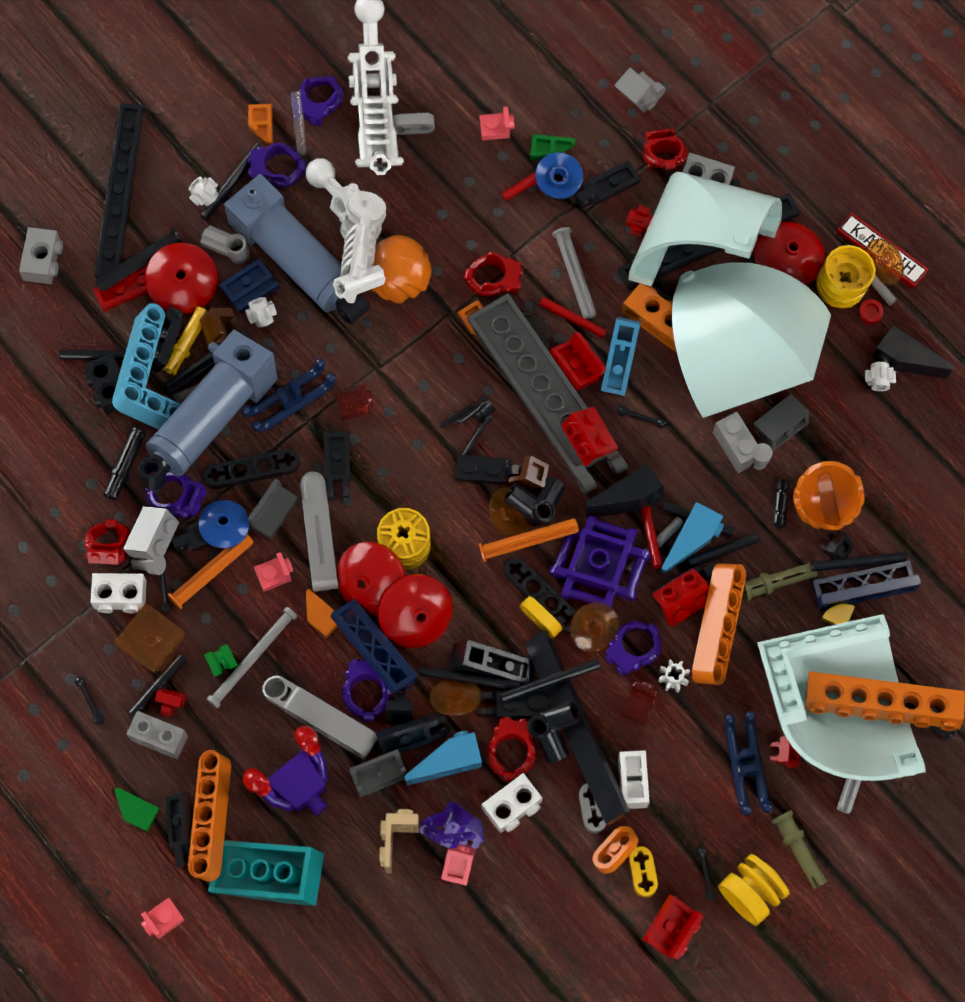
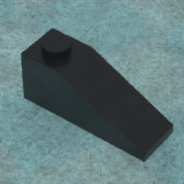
M895 326L891 327L877 346L873 355L877 362L889 363V367H893V370L948 378L954 368L953 364Z
M645 464L584 503L587 517L590 515L601 517L641 511L646 506H656L664 498V485Z
M465 640L453 644L449 668L459 672L521 681V685L530 682L533 662L528 658L471 640Z

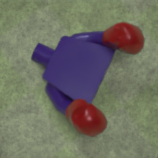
M301 726L295 731L296 742L303 749L300 753L269 778L258 769L250 768L243 774L242 781L248 790L256 793L259 797H263L273 807L285 811L294 809L300 812L308 806L314 815L317 816L327 808V804L320 797L326 790L325 783L328 780L327 764L320 751L321 747L317 733L310 726Z

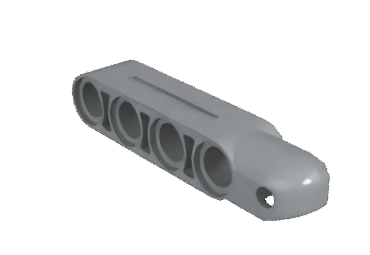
M311 471L302 477L300 486L313 592L339 589L326 483L320 473Z
M272 676L264 682L263 694L269 702L355 755L366 759L377 741L375 732L281 676Z

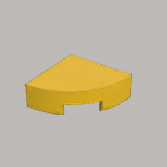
M850 604L835 605L824 613L821 620L831 625L846 623L849 621L855 606Z

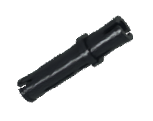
M131 428L117 464L110 471L111 477L103 492V496L110 500H118L124 483L128 482L130 478L129 471L146 436V433L140 429Z

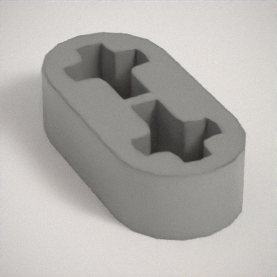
M430 113L398 114L392 116L393 126L397 135L429 133L435 129L434 115Z
M584 784L579 791L583 824L588 832L600 833L605 829L606 824L595 800L594 806H590L589 799L583 797L589 789L588 784ZM595 810L597 818H602L598 827H594L593 823H588V820L592 818L591 811Z

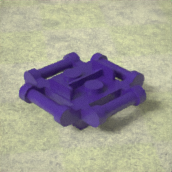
M590 515L582 531L579 530L575 534L564 536L555 564L551 565L549 570L551 576L566 579L561 597L567 600L573 598L601 607L602 611L609 613L615 595L634 601L637 595L635 590L644 564L649 561L651 555L646 550L633 547L638 530L633 528L628 530L597 520V517ZM594 530L601 531V532H604V533H607V534H610V535H614V536H617V537H620V538H623V539H626V540L624 541V540H621V539H618V538H614V537H611V536H608V535H605V534H601V533L595 532ZM573 540H579L569 569H566L564 566ZM631 556L636 558L627 586L623 587L619 584L628 558ZM574 583H580L583 587L602 593L605 591L607 592L606 597L603 598L574 589Z

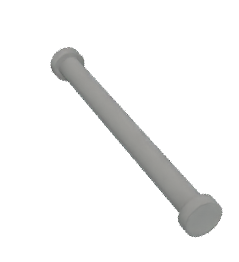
M288 607L284 608V613L218 690L212 696L209 695L206 698L211 705L217 709L221 706L220 702L254 662L287 624L298 617L294 611Z

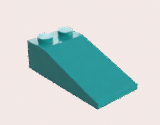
M224 840L221 873L216 880L210 882L208 892L316 906L324 853L312 847Z

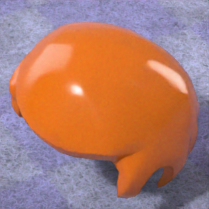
M393 235L375 245V258L372 265H379L383 269L386 279L384 285L371 289L372 291L376 292L384 300H391L399 304L409 297L416 298L420 292L426 291L432 274V266L428 254L423 251V247L418 242L407 236Z
M824 461L812 465L799 477L794 490L793 501L796 512L804 523L810 524L815 529L822 528L828 531H835L851 524L859 516L865 496L860 476L855 475L850 467L836 461Z

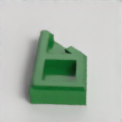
M532 134L530 159L542 160L545 156L552 153H565L575 146L576 138Z
M116 787L115 793L123 820L148 832L160 808Z

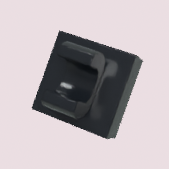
M838 530L836 535L829 533L827 535L831 541L829 545H820L823 552L829 555L831 560L847 558L854 548L848 534Z
M395 693V701H387V724H403L413 720V702L405 700L406 693Z

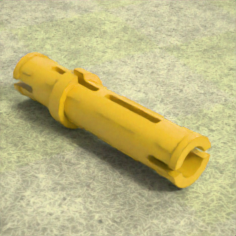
M196 307L179 340L174 344L169 361L163 368L166 373L175 376L184 359L189 357V350L202 329L200 319L205 315L206 310L204 308Z

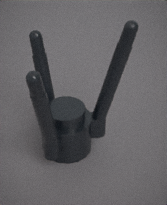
M481 396L477 401H473L469 406L446 419L439 427L443 428L460 418L457 421L458 424H462L471 416L478 422L483 420L462 454L468 455L487 424L493 419L491 413L495 411V407L488 398Z

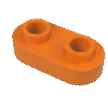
M628 826L618 827L593 854V863L598 871L605 874L614 872L635 850L638 845V837L633 829Z

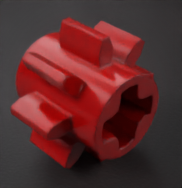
M639 205L636 210H630L626 220V226L631 229L630 234L641 237L643 232H647L653 218L652 215H649L650 208Z

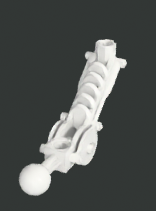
M357 0L354 11L356 17L363 22L364 44H359V53H349L348 56L350 63H353V76H349V88L354 87V97L351 99V104L358 105L360 122L358 132L360 159L355 160V164L357 167H370L371 170L376 172V175H385L387 170L391 169V166H398L404 163L403 158L398 157L397 137L393 126L391 104L398 102V97L393 95V86H397L396 74H392L391 66L395 53L394 51L384 52L383 44L378 43L377 22L384 15L383 1ZM369 51H375L378 54V59L373 63L365 60V55ZM379 70V73L366 74V71ZM367 88H379L380 96H367ZM377 158H382V163L377 164Z
M315 159L306 168V178L310 185L315 188H326L333 196L330 209L342 222L340 232L345 238L341 277L334 279L333 283L335 294L340 299L345 298L348 303H354L357 294L384 285L386 279L383 269L379 265H372L375 258L376 239L381 233V224L386 217V204L378 195L360 191L358 185L354 183L342 187L335 180V168L332 163L326 159Z

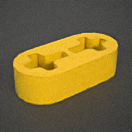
M528 596L519 605L524 614L541 630L548 631L552 639L563 630L560 623L531 596Z
M637 847L629 856L633 888L638 896L648 898L656 892L658 887L653 855L648 848ZM638 853H642L643 857L648 858L644 862L645 870L640 869L639 862H634ZM643 874H646L647 882H652L653 884L649 888V892H645L644 888H639L638 886L642 883Z

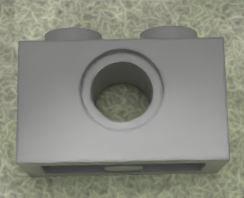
M28 227L19 268L23 281L52 284L53 277L57 276L59 269L57 257L58 254H62L63 240H60L57 231ZM47 254L45 258L38 259L39 255Z

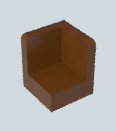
M211 308L200 319L208 346L211 342L220 345L228 337L225 325L234 317L232 308Z
M533 456L524 457L521 474L509 477L508 483L511 485L517 483L527 491L544 488L549 464Z

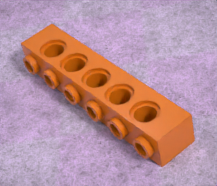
M640 283L624 301L622 313L632 320L641 321L640 326L677 353L673 327L666 324L667 321H672L673 302L659 296L656 289L652 286ZM654 307L658 311L652 313L649 312L646 308Z
M811 671L808 673L804 709L810 710L814 714L835 713L837 716L844 718L858 716L867 721L881 719L888 720L892 724L912 723L921 728L935 726L945 731L960 730L964 721L965 691ZM834 693L838 696V698L830 699L826 696V694ZM859 696L864 702H855L852 697ZM878 700H886L890 703V705L883 706L878 702ZM912 703L916 709H908L904 704ZM937 706L942 712L936 713L930 707Z

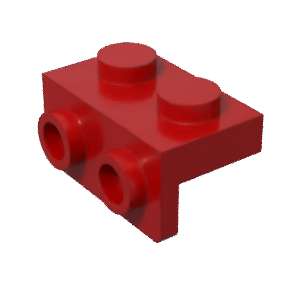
M580 332L574 333L569 341L553 347L549 351L576 391L598 382L606 371L605 365Z
M595 407L573 412L561 425L584 466L590 465L596 458L614 453L618 449L616 442Z
M691 569L655 591L653 598L661 606L665 622L670 627H673L698 610L705 608L709 587L704 578L695 569Z
M669 895L642 940L665 957L678 960L686 952L692 935L699 930L704 914L691 909L675 896Z

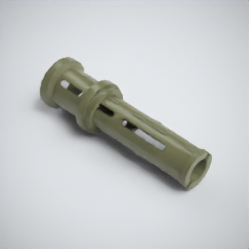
M809 562L808 564L771 575L762 573L757 578L745 581L743 597L748 602L751 601L752 597L762 594L771 595L774 589L817 577V571L811 572ZM800 573L798 576L783 580L784 577Z
M791 810L771 822L778 827L784 838L783 844L790 846L814 890L827 883L828 880L823 875L803 839L805 833L797 826L792 817L794 813Z

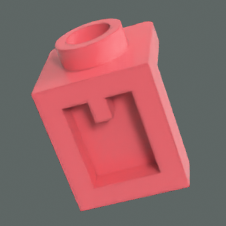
M503 107V113L479 115L482 140L510 138V129H514L513 114L509 115L508 107Z
M281 552L276 554L277 558L254 567L263 592L292 581L290 573L293 572L292 565L288 557L283 559Z
M469 843L466 846L458 844L457 848H448L441 879L467 886L476 849L471 848Z
M170 898L164 900L148 913L143 912L141 914L144 919L141 925L149 936L154 934L158 939L185 921Z

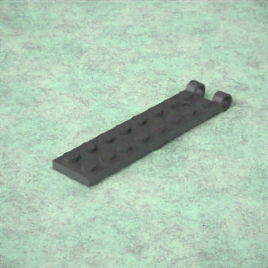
M509 293L467 317L468 323L566 464L584 494H588L597 488L594 479L586 469L605 458L610 469L615 475H619L628 469L624 458L617 450L614 453L596 458L590 465H583L561 425L573 412L584 410L588 407Z

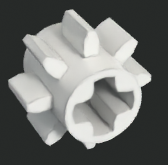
M198 177L189 187V191L192 194L189 199L197 206L199 204L201 206L203 204L209 206L218 197L217 189H215L218 184L210 177L208 179L206 177L204 179Z
M265 297L249 302L250 309L245 310L250 324L255 322L257 327L271 324L274 321L272 316L277 315L274 303L272 301L267 302Z
M872 363L871 370H865V382L874 391L889 390L890 383H896V371L893 370V367L889 368V363Z
M670 659L667 668L664 666L660 667L659 671L664 676L659 677L658 682L666 684L665 691L675 688L678 693L681 684L688 685L689 681L684 676L689 675L690 670H684L682 667L683 661H680L679 664H673V661ZM674 672L675 675H679L678 680H675L674 677H669L670 673Z

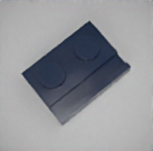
M260 258L219 284L221 290L233 306L236 307L239 314L250 308L249 302L262 297L266 298L280 288L279 283L275 281Z

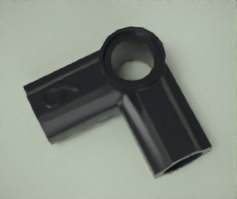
M548 476L546 477L544 488H540L536 496L515 483L506 492L503 502L523 515L529 525L537 527L553 519L555 507L565 487L563 482L557 478ZM537 509L541 512L542 517L538 515Z
M572 700L549 709L544 708L540 710L527 723L528 732L534 738H537L548 763L557 762L570 754L559 730L581 721V711L578 704H575ZM540 720L545 723L546 727L540 723Z

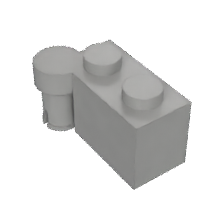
M629 68L614 85L623 96L643 113L647 109L651 110L666 90L661 83L653 81L645 72L637 74L632 68Z
M738 412L715 423L713 434L737 473L751 467V464H754L753 467L755 469L762 470L770 462L773 452L771 447L765 443H756Z
M142 508L123 548L130 557L139 559L131 560L133 570L147 571L149 574L161 575L165 571L166 560L164 554L179 524V521L167 509Z

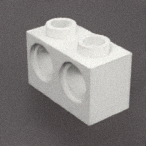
M92 573L91 604L100 613H111L113 610L137 613L138 610H145L147 580L144 574ZM104 590H112V594L108 598H100V595ZM128 591H137V595L134 598H125Z
M646 750L619 752V784L625 802L629 809L647 808L649 805Z
M523 773L482 803V810L500 833L504 830L510 832L520 824L519 819L526 814L530 817L541 808L539 804L542 803V797ZM520 792H527L531 796V800L528 803H520L516 796ZM505 807L511 814L506 819H500L496 815L497 809Z

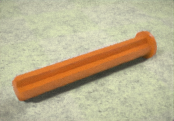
M570 519L483 545L479 543V548L483 561L487 562L488 558L579 532L576 519Z
M247 534L238 545L226 548L174 593L167 594L170 600L181 610L183 608L182 605L253 545L252 538Z

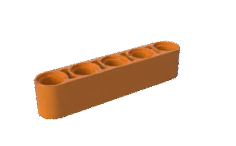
M718 563L713 569L692 667V678L696 683L721 685L725 681L746 581V570L741 564Z
M214 750L204 752L199 760L188 863L191 875L208 882L216 880L221 873L231 775V762L229 758ZM218 760L216 767L213 768L214 762ZM215 785L214 792L210 794L211 788ZM212 811V817L208 820V815ZM210 837L209 844L205 846L207 838ZM207 863V869L205 872H202L203 866Z

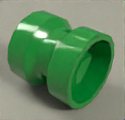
M228 644L221 646L216 652L210 651L204 654L214 677L222 674V671L227 668L233 669L238 666Z

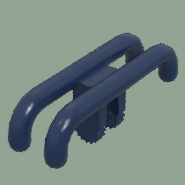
M322 358L317 359L313 368L295 380L292 379L284 387L275 390L276 392L252 407L243 406L241 412L245 417L256 416L278 401L284 408L263 422L254 421L252 423L253 430L256 432L267 431L327 393L336 383V376L333 373L328 374L326 380L320 386L306 395L302 396L300 387L316 378L324 370L325 361Z
M752 711L747 712L745 715V729L749 749L742 750L740 753L735 732V716L728 714L725 717V734L740 812L744 816H749L752 813V808L748 803L744 777L754 776L761 810L764 813H770L773 809L768 798L757 739L756 715Z

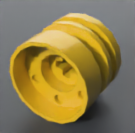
M852 245L839 246L832 250L820 269L816 280L817 292L823 301L830 306L841 309L850 308L858 304L874 280L876 269L873 259L866 251Z
M397 508L388 512L381 519L377 528L378 543L385 545L398 556L405 570H412L419 567L429 555L430 527L426 519L418 511L410 508ZM399 534H408V538L405 539L403 536L399 537Z
M750 854L745 859L746 864L741 863L737 866L743 878L731 873L718 885V888L728 903L744 919L758 926L770 914L765 901L776 907L780 904L779 898L785 899L789 895V890L771 866L757 856Z

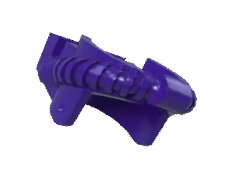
M329 75L326 78L324 76L312 77V79L306 78L302 86H300L299 98L295 100L296 117L300 120L305 119L314 126H321L323 117H327L336 110L344 98L342 87L339 83H336L337 79ZM326 84L334 90L330 99L322 103L312 102L307 97L310 90L319 85Z
M274 143L267 146V148L259 146L255 150H250L251 154H248V163H251V169H248V177H251V180L261 174L273 186H282L284 188L285 186L289 187V185L292 186L294 185L293 183H297V180H300V177H302V173L306 172V162L302 161V157L299 156L300 154L292 147H288V145L283 143ZM279 154L288 155L295 161L297 169L287 178L283 174H272L266 169V164L270 157L272 158Z
M170 472L166 475V483L175 481L183 486V493L174 504L171 502L160 504L158 496L154 493L155 490L145 488V491L148 492L147 500L149 505L153 508L167 509L175 518L180 516L184 518L196 516V513L200 510L202 498L206 495V488L199 482L192 481L186 474L177 476Z
M642 621L625 623L626 625L623 624L621 628H618L614 636L615 640L609 642V649L604 655L605 660L610 665L613 664L621 676L625 675L627 677L632 670L637 671L640 665L645 666L646 664L653 663L657 656L660 655L659 652L662 650V640H660L661 637L658 635L660 630L653 623L647 625L646 622L642 623ZM646 630L652 636L653 649L639 657L627 653L623 648L622 639L628 632Z
M353 659L349 662V669L345 672L347 681H345L344 691H342L344 705L354 716L362 717L364 722L374 721L376 716H380V713L382 714L386 710L387 701H391V690L367 661ZM365 679L375 681L382 689L380 703L373 708V711L363 712V709L355 705L351 699L354 685Z
M450 802L443 812L433 814L420 822V832L448 848H457L458 844L466 846L468 840L473 841L471 848L478 849L479 844H483L484 826H481V820L465 811L456 802ZM435 826H442L446 828L443 831L436 828Z

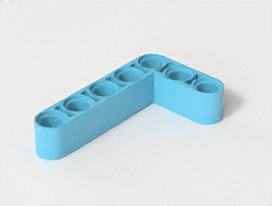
M152 303L148 304L134 320L112 403L119 412L156 429H160L181 404L146 388L165 318L164 310L159 305Z

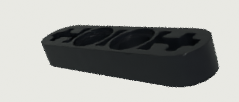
M284 449L208 466L204 471V480L208 487L220 489L296 472L300 466V460L294 450ZM286 457H290L291 460H295L291 462V466H287L286 463H282L285 462ZM273 459H277L278 463H280L278 464L279 469H276ZM262 461H268L271 464V468L267 472H260L257 469L258 464ZM237 466H243L247 469L243 477H235L233 475V470ZM224 469H228V473L230 476V479L228 480L226 478V473ZM213 472H217L218 475H222L218 477V481L214 482L213 479L210 478L213 476Z
M512 558L506 562L504 575L526 598L531 596L543 607L546 600L555 599L558 602V608L555 611L548 612L555 618L564 608L566 610L563 612V615L567 619L572 617L575 619L574 627L571 625L566 627L564 626L565 619L560 615L556 620L562 626L563 630L561 632L571 635L579 630L581 624L580 615L523 560ZM511 566L514 568L521 567L520 574L525 578L522 584L519 583L521 582V577L518 574H510ZM529 582H537L540 585V591L535 594L529 593L526 590V585Z

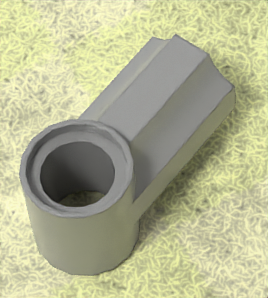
M210 225L208 228H205L200 241L201 246L225 255L237 264L247 261L250 251L242 235L229 234ZM236 247H242L239 251H232Z

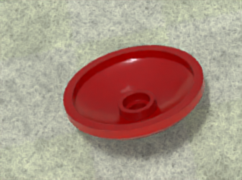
M780 222L774 238L761 234L758 236L753 248V259L755 264L777 269L808 286L817 279L818 273L825 262V252L820 239L812 230L795 222ZM789 246L795 247L796 251L790 250Z
M174 243L161 248L152 256L145 271V285L152 301L164 311L173 306L183 311V315L194 313L196 307L204 308L212 300L218 285V273L213 260L203 249L189 243ZM178 272L186 274L184 279H178L176 275Z
M371 541L360 542L347 549L339 560L336 572L338 588L344 600L349 603L355 599L369 616H378L379 602L385 590L393 582L406 576L404 566L398 556L385 545ZM361 580L366 583V587L363 586Z
M411 574L401 577L385 590L378 606L379 625L387 638L401 647L420 648L427 646L440 638L448 628L453 613L452 599L445 586L429 575ZM423 613V614H424L423 618L420 619V620H417V619H416L417 616H418L419 614Z

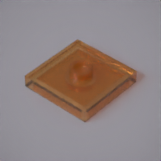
M146 603L114 641V644L155 674L187 634Z

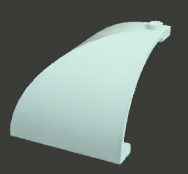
M683 172L673 173L631 266L628 280L652 286L668 246L700 244L725 249L726 253L749 259L758 234L772 238L775 237L782 219L781 199Z
M739 262L712 265L695 272L688 271L680 277L672 305L673 334L682 373L702 418L814 379L831 314L819 297L799 280L774 268Z
M884 614L757 642L781 727L792 747L809 763L825 772L843 778L877 781L913 776L926 772L924 761L916 745L910 723L892 724L888 720L881 719L867 721L858 716L844 718L837 716L835 713L814 714L810 710L804 709L806 682L809 671L898 682L888 638L890 637L889 627ZM834 693L826 694V696L830 699L838 698V696ZM859 696L852 697L855 702H864ZM878 700V702L883 706L890 705V703L886 700Z

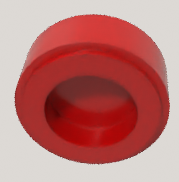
M873 299L865 300L858 310L860 320L868 325L878 323L884 313L881 303Z

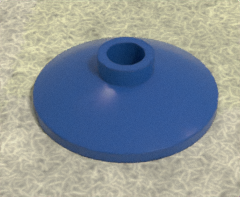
M552 153L545 156L539 162L535 178L539 189L545 195L554 199H565L571 197L579 190L583 181V171L578 161L572 156L565 153ZM556 175L561 176V177H562V181H561V182L555 181L554 176H556Z
M229 500L211 503L203 510L199 518V531L202 538L209 545L216 548L226 549L238 545L246 537L249 530L246 511L236 502ZM221 518L228 520L225 525L219 524Z

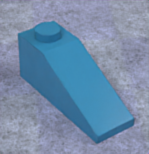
M617 316L601 391L625 396L641 321Z
M696 502L666 558L661 572L666 574L710 543L713 536L718 538L725 525L721 523L723 515Z
M468 731L455 733L453 735L454 738L448 739L405 775L406 785L482 768V760L475 732L470 734Z

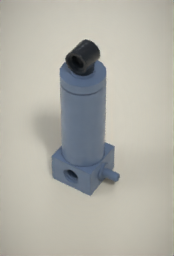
M261 174L224 203L228 224L238 234L242 235L250 246L257 243L324 312H331L337 309L341 317L352 325L370 310L368 302L361 294H357L354 303H348L345 298L340 299L335 294L333 283L334 279L341 277L342 264L285 208L283 196Z
M233 330L220 345L215 342L209 344L208 350L213 352L215 366L146 443V449L150 456L142 459L138 465L141 481L146 489H161L167 481L166 475L168 472L182 476L248 399L255 403L260 401L278 380L274 355L271 351L236 330Z

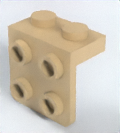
M400 809L397 810V814L386 813V821H381L382 841H385V847H380L381 867H385L386 873H392L393 832L419 833L418 814H413V810Z

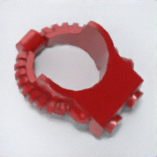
M674 128L646 132L643 158L647 163L648 170H652V166L656 168L664 167L665 170L676 169V166L683 165L689 155L688 149L681 139L675 136ZM660 152H669L676 157L672 160L664 161V159H660L655 155Z
M489 252L484 257L481 256L473 261L469 269H465L463 279L467 281L471 291L475 292L476 295L479 294V296L490 297L499 295L500 292L509 293L510 291L511 294H517L518 290H521L522 281H519L520 276L523 277L524 268L521 267L520 262L514 261L513 258L505 259L498 253ZM485 265L495 266L501 269L504 274V278L500 282L484 283L483 286L479 285L473 276L477 269Z
M107 519L106 523L101 522V524L98 523L87 532L84 539V546L87 551L85 557L88 563L119 565L120 562L127 559L128 554L123 548L131 533L129 528L120 522L118 523V520ZM107 529L116 530V534L120 536L119 542L112 544H102L95 540L99 536L106 534Z
M503 717L499 721V726L494 728V737L488 743V751L486 752V755H488L487 760H489L488 764L491 765L490 768L494 770L495 774L497 773L498 776L503 777V781L512 782L521 774H527L528 770H531V766L534 765L536 747L534 742H532L533 736L528 732V720L526 719L513 721L510 717ZM508 739L520 741L527 751L526 761L522 766L515 769L514 772L504 771V767L497 762L495 757L497 747L501 742Z

